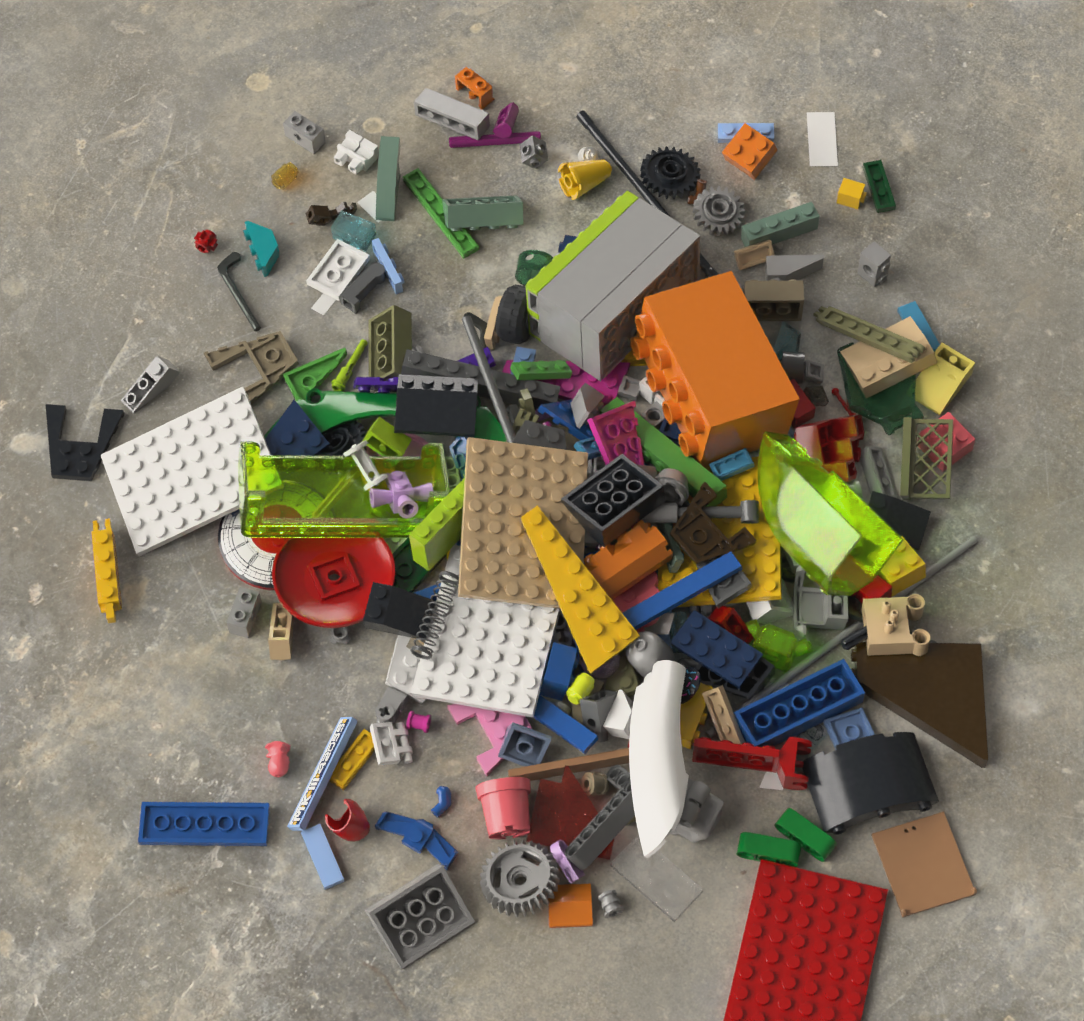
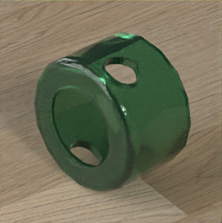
M540 250L523 251L519 254L517 260L516 281L526 286L527 282L539 274L540 270L546 267L553 257ZM534 255L532 259L526 260L527 256Z

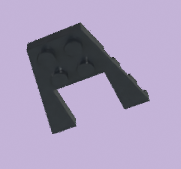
M46 404L52 478L92 481L102 462L101 454L107 451L110 445L109 442L113 434L116 433L121 418L124 417V410L104 408L98 441L93 443L60 440L67 410L66 406Z

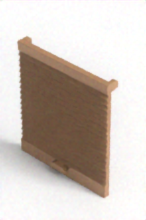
M944 812L871 834L902 918L976 895V888L972 885Z

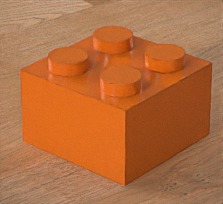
M744 123L722 151V154L726 161L755 180L775 155L777 148L774 142Z

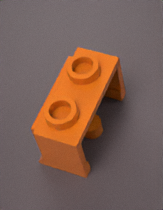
M465 67L455 75L456 90L459 91L464 86L471 90L469 91L470 99H475L479 96V108L481 110L495 100L493 98L492 85L471 68Z

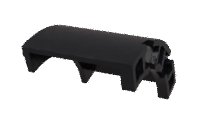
M894 732L893 736L885 737L882 733L858 738L836 745L835 751L827 754L822 751L803 761L802 769L804 775L809 778L807 784L823 831L839 835L853 825L875 817L884 818L895 812L910 810L925 812L932 809V805L939 802L913 732Z

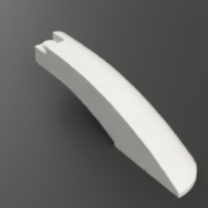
M670 660L657 661L653 665L652 672L645 676L644 683L636 687L631 715L629 739L631 789L639 837L646 858L656 853L667 842L665 839L669 836L671 830L674 831L683 813L689 777L685 771L680 734V707L686 668Z

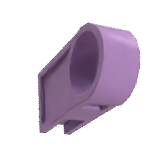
M558 840L550 845V851L571 884L585 874L583 870H579L565 857V850L568 846L564 841Z

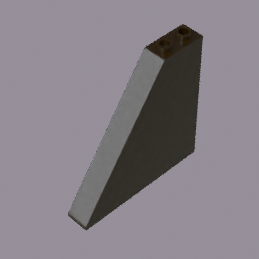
M862 642L856 645L855 649H851V662H855V668H852V672L863 688L865 695L979 767L986 768L988 745L981 643H929L927 653L922 656L914 654L868 656L866 642Z

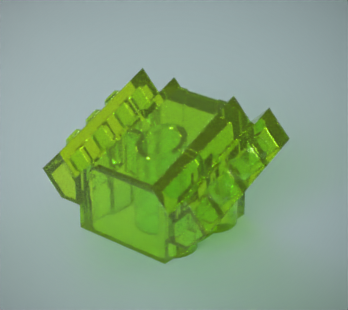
M757 619L746 623L749 632L755 639L752 647L763 653V658L772 663L775 669L787 672L790 670L796 657L814 651L811 642L807 638L798 641L794 633L771 624L761 626Z

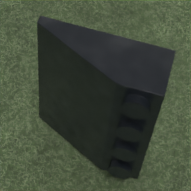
M399 374L394 433L475 437L478 379Z
M621 454L562 497L561 502L587 533L603 547H606L665 502L664 486Z

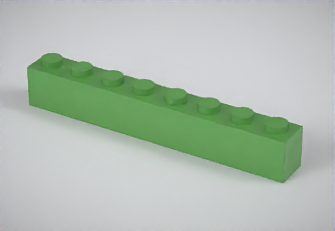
M616 397L600 409V414L625 405V403ZM634 411L635 418H638L636 429L637 436L641 439L643 460L653 464L659 473L667 468L682 472L688 479V489L691 497H695L701 485L706 482L717 494V498L707 506H717L727 498L726 484L691 456L686 457L679 446Z

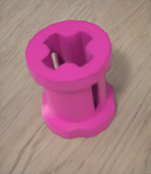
M410 711L406 722V729L415 728L428 733L431 715L424 716Z

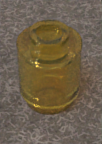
M288 162L271 175V182L277 189L284 190L297 178L299 171L294 164Z

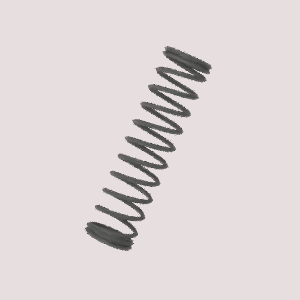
M440 572V580L436 582L437 587L433 589L434 595L430 597L432 602L428 603L429 609L425 611L426 616L422 618L423 624L419 626L421 631L417 632L418 638L414 640L415 646L411 647V653L421 659H431L434 652L428 647L417 645L416 640H420L430 646H436V643L430 639L420 638L418 634L422 632L428 637L439 638L436 633L423 631L421 629L422 625H426L434 631H442L437 625L425 623L424 619L429 618L438 624L445 623L444 620L438 617L428 616L427 611L431 610L442 617L448 616L442 610L431 609L430 604L434 603L442 609H450V606L443 602L433 601V596H437L446 602H453L452 598L443 594H436L435 590L440 589L449 595L456 594L450 588L439 587L438 582L442 581L447 586L453 588L459 587V576L452 572ZM442 575H449L458 581L449 580ZM443 589L450 590V591H452L453 593H449V592H447V591H445V590H443ZM437 603L443 604V605L447 606L448 608L443 607V606H440V605H438ZM429 625L434 626V627H437V628H439L440 630L435 629V628H432V627H430ZM414 650H419V651L425 652V653L428 654L429 656H425V655L419 654V653L415 652Z

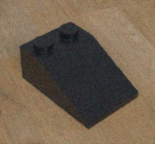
M872 491L861 526V533L890 542L903 536L913 549L919 550L931 511L898 498Z
M373 582L363 623L366 629L417 639L416 634L421 631L419 626L423 624L422 618L426 616L425 611L429 609L428 603L432 601L429 598L395 586ZM431 603V604H430V608H431V609H432V608L434 609V608H435V604H434V603ZM429 610L427 615L433 616V612ZM425 618L424 622L431 623V620L429 618ZM422 625L421 629L423 631H429L426 625ZM422 632L418 634L420 638H427V635Z

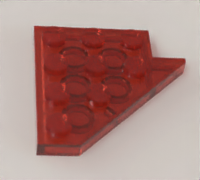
M565 765L561 783L540 779L527 842L532 840L534 844L540 843V845L550 847L556 841L562 840L569 846L598 814L569 766ZM615 839L608 844L597 858L611 860Z

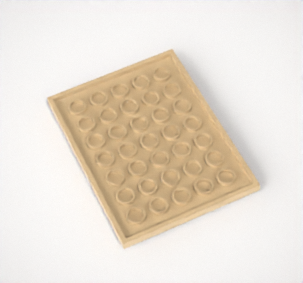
M468 437L458 597L560 608L543 567L538 560L535 549L522 524L521 517L538 505L584 564L585 529L561 502V498L587 480V452Z

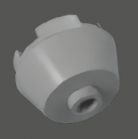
M667 468L663 469L654 478L664 486V503H677L678 507H681L683 502L688 499V479L682 472Z

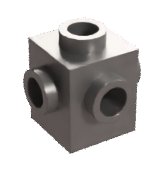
M532 135L520 144L523 164L536 169L548 161L545 141Z

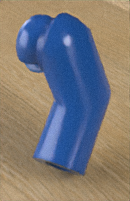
M439 786L436 790L439 803L431 809V812L437 818L451 806V791L446 786Z

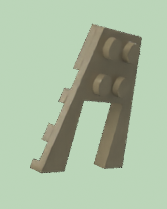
M281 331L257 337V340L242 341L239 342V345L228 348L227 346L220 347L217 351L210 353L208 351L204 352V356L213 371L246 353L249 354L263 378L244 388L251 405L283 378L284 373L293 370L299 364Z

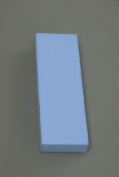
M321 824L301 831L302 838L324 890L345 882Z

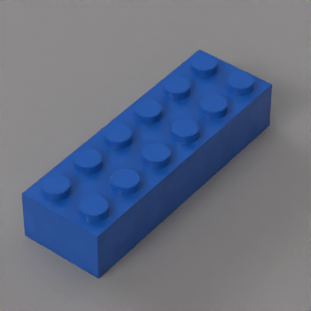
M842 659L735 711L734 715L745 743H751L757 747H773L788 740L789 737H794L824 722L825 719L837 716L863 703L865 692L845 659Z

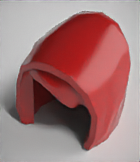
M344 799V804L348 808L343 816L339 819H333L326 814V824L340 838L351 842L360 841L370 832V824L364 811L356 801Z

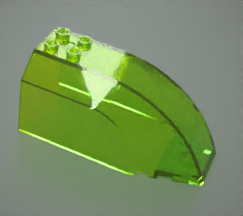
M765 431L758 457V489L763 512L771 531L785 551L807 572V577L820 586L819 589L824 594L851 596L875 579L903 542V539L834 471L827 472L821 467L823 462L818 458L809 457L806 454L808 450L787 434Z

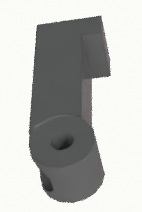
M380 263L371 264L340 294L341 304L356 314L361 309L360 302L376 285L382 284L385 281L384 266Z

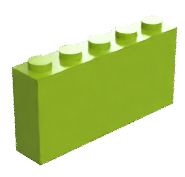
M465 478L409 534L413 560L428 571L461 539Z

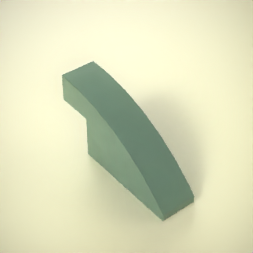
M381 136L377 172L376 220L395 221L400 180V137Z

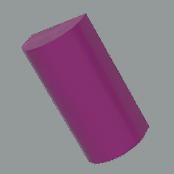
M514 102L503 108L497 118L493 133L500 138H507L512 133L519 113V108Z

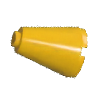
M604 159L563 163L558 168V173L561 172L562 177L559 178L560 186L567 197H572L571 200L578 199L609 178L612 166Z

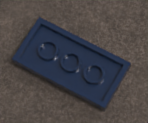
M693 610L670 642L671 646L738 689L742 687L763 658V653Z

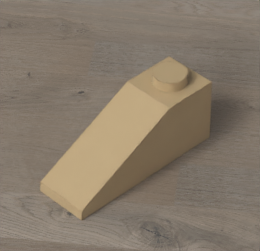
M273 603L268 638L270 660L291 659L293 615L281 603Z

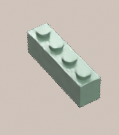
M809 202L743 225L741 240L745 247L766 240H771L773 245L818 229L820 216L813 203Z

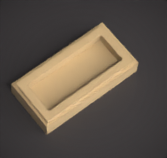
M771 240L734 251L739 270L766 262V256H775Z

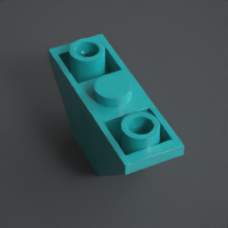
M246 221V229L243 230L245 239L251 242L249 249L252 256L256 255L257 260H255L257 270H262L264 277H266L280 256L277 241L271 229Z

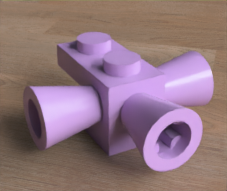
M401 471L386 473L388 478L385 479L389 490L370 488L369 491L372 508L389 504L393 513H399L403 518H412L417 514L418 505L415 501L433 502V487L431 483L412 487L405 472Z

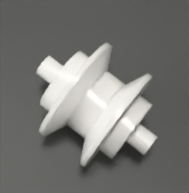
M592 146L584 147L578 153L579 161L599 159L598 151Z

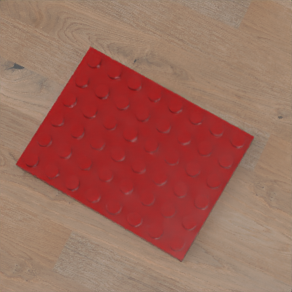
M761 859L723 1021H861L888 889Z

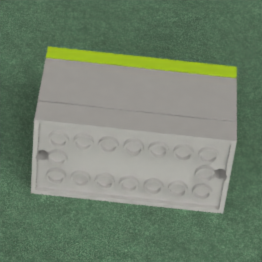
M627 190L610 207H607L602 215L594 219L587 229L581 231L572 243H568L559 255L554 256L552 261L540 270L539 274L527 282L526 299L529 334L599 381H602L632 350L630 339L636 336L635 317L641 314L644 297L700 280V235Z

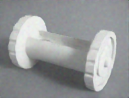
M367 440L358 445H352L351 449L343 453L345 457L350 455L353 457L367 481V484L363 487L365 490L378 486L381 481L388 478L387 474L380 475L365 451L364 447L368 444ZM370 471L374 472L375 474L373 478H370L368 476V473Z

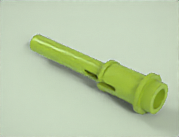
M361 339L346 366L342 367L336 379L332 380L331 387L334 391H344L346 389V384L353 374L352 369L368 344L366 340Z

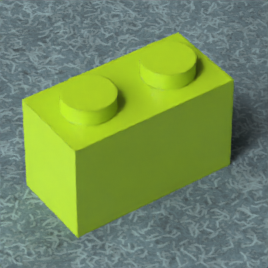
M380 416L370 427L363 441L367 440L368 442L366 446L394 465L404 455L412 441L404 433H394V426Z

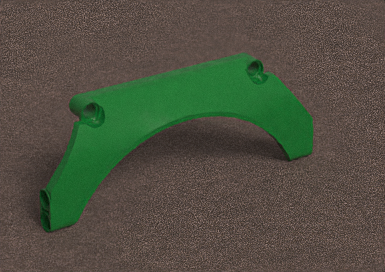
M314 388L307 392L306 401L298 400L296 402L323 435L336 427L355 420L379 416L395 417L397 393L320 391ZM318 395L321 397L319 402H311L313 396ZM477 397L475 437L471 438L506 442L502 426L487 406H482L481 399ZM277 420V421L275 422V424L267 431V433L264 435V438H266V437L268 436V434H269L270 431L273 429V427L276 425V423L278 422V420Z

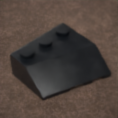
M762 658L742 687L738 689L698 663L695 667L701 675L700 683L713 688L723 685L725 692L751 699L762 691L775 675V666Z

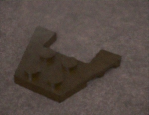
M706 482L701 485L700 490L693 497L690 505L670 532V536L696 566L722 557L730 551L733 553L757 543V540L746 527L742 528L730 539H727L702 509L717 498V494Z

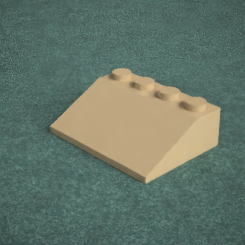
M911 316L886 328V330L922 344L926 350L923 353L920 352V356L915 358L913 363H909L863 342H858L840 351L866 399L937 363L932 347Z

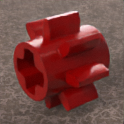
M211 230L198 231L194 237L197 250L202 253H209L210 250L214 252L218 246L216 234Z

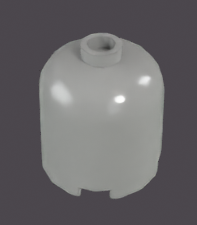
M649 631L639 632L640 637L626 647V656L629 663L642 677L652 672L653 665L657 661H675L672 648L657 634Z

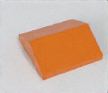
M591 883L557 885L558 891L553 892L554 899L548 898L549 928L593 926Z

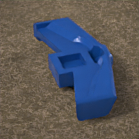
M386 811L382 813L375 824L376 830L404 836L402 844L419 854L425 848L446 870L449 869L459 853L433 828V824L424 819L415 820Z

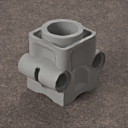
M688 778L683 813L674 831L671 830L670 834H679L693 843L707 839L721 818V808L724 801L710 793L711 789L706 784Z

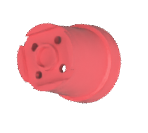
M525 777L498 778L480 783L475 787L478 800L482 803L490 839L503 840L506 839V836L518 838L530 833L528 797L531 793L530 779Z

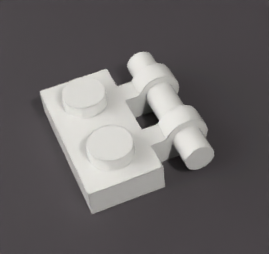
M392 722L371 724L370 731L378 766L398 764L400 756L404 758L406 764L413 762V750L409 746L408 729H405L404 722L396 723L397 729H393ZM396 738L400 741V747H397Z

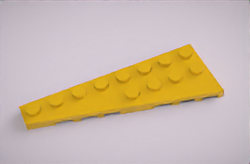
M537 505L523 515L521 521L543 567L546 578L552 587L562 614L568 623L571 634L580 650L579 652L588 668L587 670L591 674L638 639L640 635Z

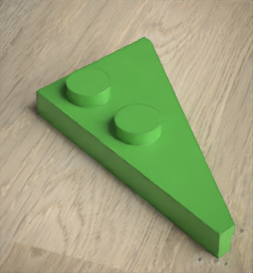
M345 347L283 374V378L295 401H306L307 392L314 388L317 389L348 355Z

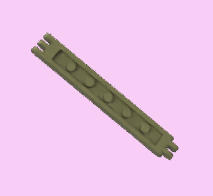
M821 306L818 309L820 312L816 311L813 316L817 317L816 321L819 324L909 363H913L915 358L920 356V352L923 353L926 350L922 344L831 306L828 308Z

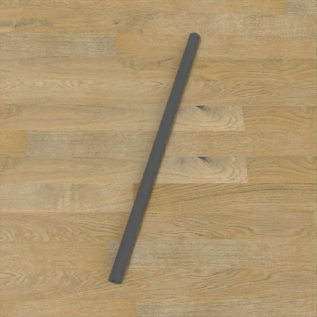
M469 315L462 318L464 328L506 440L511 443L515 437V432L472 318Z

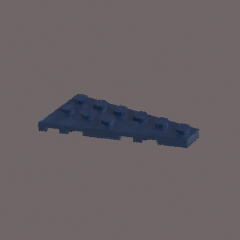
M295 400L291 402L265 438L281 481H284L330 446L329 442ZM250 503L230 514L233 517H235L237 514H239L241 511H243L253 503Z

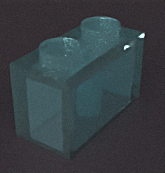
M341 210L331 227L332 238L334 240L339 239L357 249L367 251L376 236L375 223Z

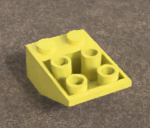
M941 343L934 352L937 363L922 370L907 393V396L938 415L942 414L970 378L975 365L974 361L944 343Z

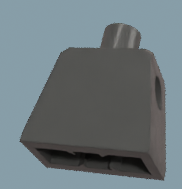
M603 689L580 699L583 725L590 731L595 732L599 738L598 742L608 741V731L603 725L618 693L617 691Z

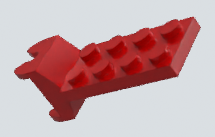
M707 737L695 738L692 762L777 772L784 789L805 790L807 789V784L805 783L808 782L809 778L805 775L794 773L795 767L802 768L804 763L803 761L796 760V754H810L811 749L807 747H812V741L789 737L780 750L772 746L757 747L751 743L735 744L729 740L712 741Z

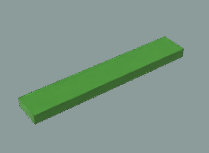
M419 168L402 177L405 184L463 259L479 250V245L465 228H462L461 231H451V228L445 225L442 198Z

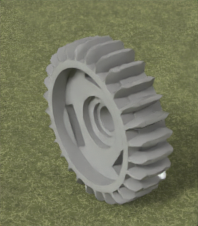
M514 840L512 846H509L508 843H505L506 848L504 849L498 846L499 852L497 854L491 852L492 859L486 858L487 865H482L483 872L480 873V885L487 902L491 903L493 909L497 908L500 914L505 911L508 917L512 912H514L517 918L521 912L524 917L527 916L528 911L535 914L537 907L543 910L542 904L549 905L548 898L554 899L553 892L558 891L557 884L560 883V872L552 853H549L546 847L542 849L540 843L534 846L532 840L528 845H526L524 840H522L521 844H517ZM523 858L537 860L540 862V865L537 866ZM501 870L500 888H494L496 874ZM523 876L527 878L523 885L515 883L518 877ZM536 889H539V890H538L537 892H535L533 895H531V896H529V897H526V898H523V899H520V898H522V897L528 895L529 893L535 891Z

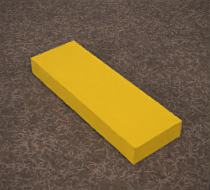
M366 729L362 730L340 758L329 781L343 791L375 751L372 735Z

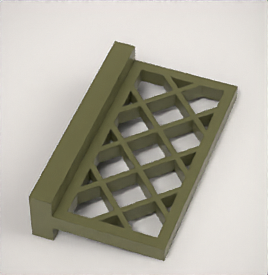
M904 417L900 488L902 500L950 499L953 419H912V417ZM917 424H926L930 430L921 437L917 433ZM940 425H949L948 432L943 437L935 431ZM934 432L940 440L931 447L925 439ZM921 442L929 448L922 456L916 452V447ZM943 442L948 447V451L941 457L934 449ZM931 452L939 458L932 466L924 460ZM922 461L929 469L919 476L915 472V467ZM940 462H943L947 466V471L940 477L933 469ZM932 471L938 479L929 486L923 478ZM922 481L927 489L922 494H914V486ZM942 481L946 486V494H937L933 488Z

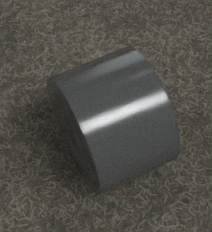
M782 352L781 365L789 380L795 379L797 384L803 383L804 352Z

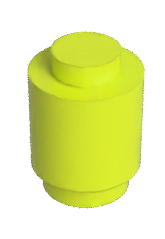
M587 673L577 675L566 691L568 700L573 704H580V699L589 696L593 690L594 678Z

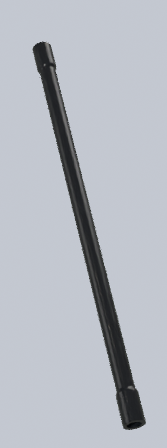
M580 111L576 115L578 121L589 131L644 200L671 217L597 128L586 111ZM700 253V268L706 277L719 275Z

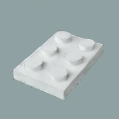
M337 239L306 280L307 285L340 301V294L357 278L370 260V255Z

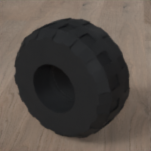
M515 284L508 287L500 300L496 316V333L503 341L521 344L530 337L526 286Z

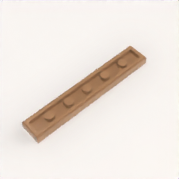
M629 748L509 769L508 777H525L533 781L630 763Z

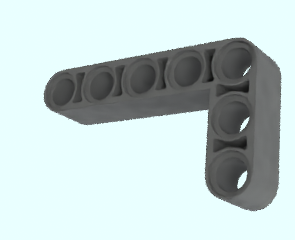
M614 765L606 774L607 780L618 792L565 850V857L579 870L586 869L635 816L630 772L620 765Z

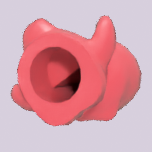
M273 741L266 744L265 748L269 751L266 757L270 758L268 764L269 773L274 777L285 776L290 763L287 753L290 751V745L281 741Z

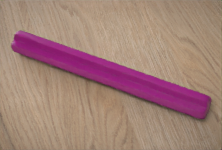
M540 131L511 133L507 138H500L495 134L482 135L479 140L468 136L449 137L450 148L519 144L532 135L541 139Z

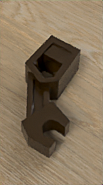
M342 202L333 210H329L328 206L311 205L305 214L308 224L325 226L332 220L343 217L348 218L354 215L358 208L356 203L353 202L350 206L347 205V202Z

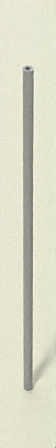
M975 536L970 537L926 570V578L893 597H904L975 545L978 542ZM859 621L854 622L734 710L733 713L772 694L840 644L842 639L862 628L863 623ZM715 725L705 732L708 738H712L717 734Z

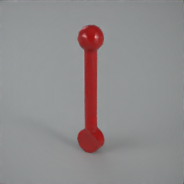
M833 388L832 394L836 395V397L843 405L849 416L856 415L855 413L851 412L843 398L840 396L839 389Z

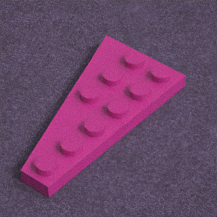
M507 360L502 372L511 374L510 368L514 360ZM565 361L572 371L571 378L540 379L537 381L560 386L558 398L563 400H573L584 383H587L604 395L601 401L604 403L603 408L618 397L619 387L624 375L626 376L629 371L630 363L620 362L602 381H599L571 361Z
M635 400L587 420L605 465L621 454L637 465H644L641 439L637 436L636 429L638 418H635L634 414Z

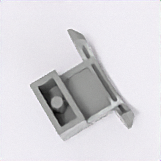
M803 561L796 569L794 580L793 619L796 631L801 637H805L807 635L806 627L844 630L848 621L847 582L827 581L824 588L803 587L805 561Z

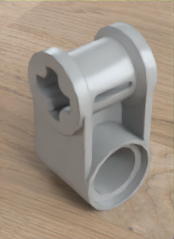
M388 687L375 710L377 723L392 722V725H394L401 712L405 709L409 695L395 688Z

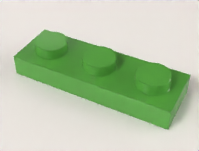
M562 360L512 362L510 368L517 380L568 379L572 375L571 369Z

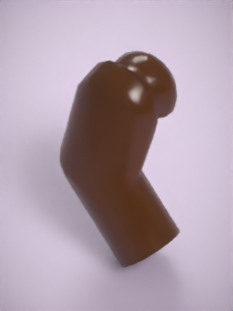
M697 180L695 196H688V205H693L694 201L697 200L698 194H702L703 190H706V180Z

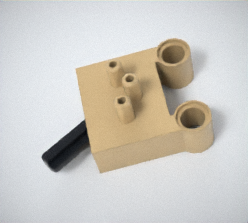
M912 594L908 597L863 599L861 611L864 627L841 640L840 643L843 649L849 650L866 640L868 656L892 654L922 656L926 654L929 648L930 634L924 629H917L910 634L908 619L916 621L922 617L925 606L924 598L919 594Z

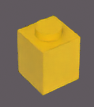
M843 178L836 203L858 209L860 203H864L867 192H864L865 184Z

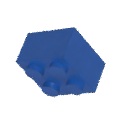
M553 642L539 695L560 701L563 700L566 691L574 682V672L579 662V657L576 656L577 648Z

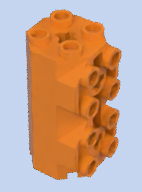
M640 520L633 526V529L624 532L616 538L618 542L615 545L608 544L606 547L602 546L599 552L594 555L589 554L584 558V565L612 600L672 560V550L667 551L665 547L668 545L667 540L657 527H651L649 522L644 523L643 520Z

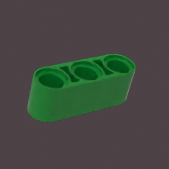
M787 808L774 824L781 834L790 840L799 842L803 850L821 862H824L837 846L836 841L831 836L791 808Z
M742 832L739 837L737 856L748 860L760 862L763 859L797 867L802 845L793 840Z

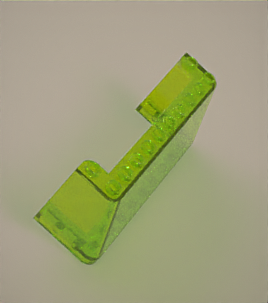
M240 441L238 481L241 534L245 537L409 538V534L450 493L443 443H428L424 445L420 456H369L380 475L401 471L405 472L412 487L426 483L432 484L433 491L429 493L428 502L415 501L418 505L417 514L412 518H403L399 513H393L389 504L376 508L371 507L370 488L368 490L363 488L367 481L352 456L260 455L258 443ZM372 471L368 473L370 478H373L375 475ZM385 480L381 481L378 486L371 487L389 490Z

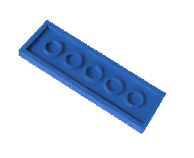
M142 802L138 843L139 845L267 846L270 805L269 803Z

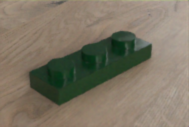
M882 160L863 163L862 168L876 212L881 213L895 210L896 204Z

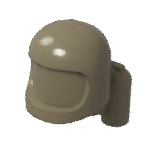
M586 772L582 779L567 778L565 780V786L568 787L566 795L567 797L582 798L585 795L602 796L609 790L608 777L601 772Z

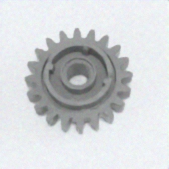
M711 186L709 192L704 189L702 194H698L697 200L694 201L692 213H695L693 219L699 220L697 226L704 225L703 231L710 229V235L716 231L717 235L720 236L721 231H723L727 236L729 230L734 233L736 228H740L741 222H743L745 217L743 216L745 214V209H743L744 202H739L740 196L734 197L735 191L728 193V187L721 191V187L718 186L715 191Z

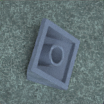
M512 722L507 727L498 757L522 766L541 764L552 737Z

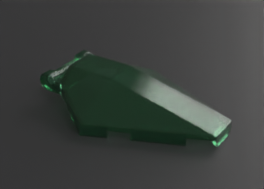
M854 342L846 344L837 350L849 410L880 424L888 436L894 434L895 430L903 427L904 417L924 419L923 413L915 404L916 374L866 399L840 351L854 345Z

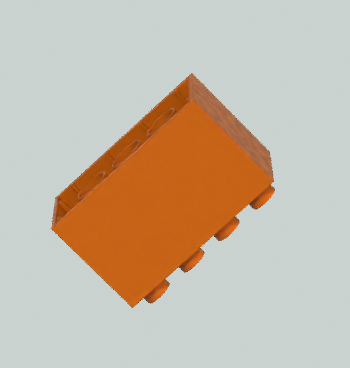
M725 272L644 297L641 314L635 317L637 333L635 337L630 339V345L634 357L637 360L644 359L649 368L646 371L649 387L653 392L660 391L665 400L662 403L665 419L669 424L676 423L681 432L678 439L683 454L686 457L693 456L698 463L706 467L710 463L744 448L749 453L786 441L799 397L733 272Z

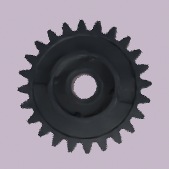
M666 146L665 150H662L658 147L657 152L652 150L651 155L646 154V159H643L641 164L640 177L643 178L642 183L647 184L646 189L652 188V194L658 192V197L665 195V198L668 199L669 196H672L675 200L676 196H679L682 199L683 194L689 196L690 191L694 192L695 187H697V180L701 176V169L697 168L698 162H694V157H688L689 152L683 154L682 149L676 151L675 147H673L672 150H669Z
M355 420L326 432L323 436L330 446L313 458L311 463L318 472L321 471L322 474L328 473V475H331L333 472L337 475L340 470L345 472L346 467L351 469L352 463L356 462L351 455L345 457L343 453L351 449L352 445L361 443L368 431L361 422L358 423Z

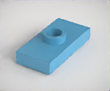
M746 448L709 464L714 476L721 481L755 467Z

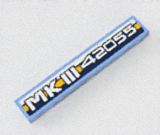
M340 717L287 825L290 830L304 831L357 724L355 718Z

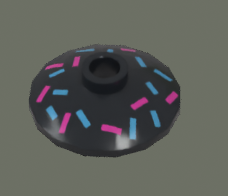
M691 666L685 667L686 672L681 704L689 701L696 694L700 686L701 675L696 668Z

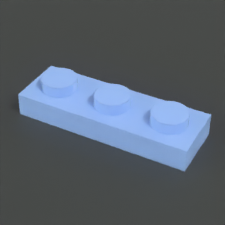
M718 123V143H730L744 123ZM746 123L774 142V123Z
M379 238L372 240L373 252L378 262L384 266L386 277L395 294L403 292V276L395 270L397 267L393 258L390 259L388 256L387 246L385 243L382 244Z

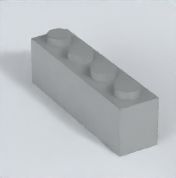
M425 88L414 101L416 116L473 139L479 140L490 127L488 112L436 91Z

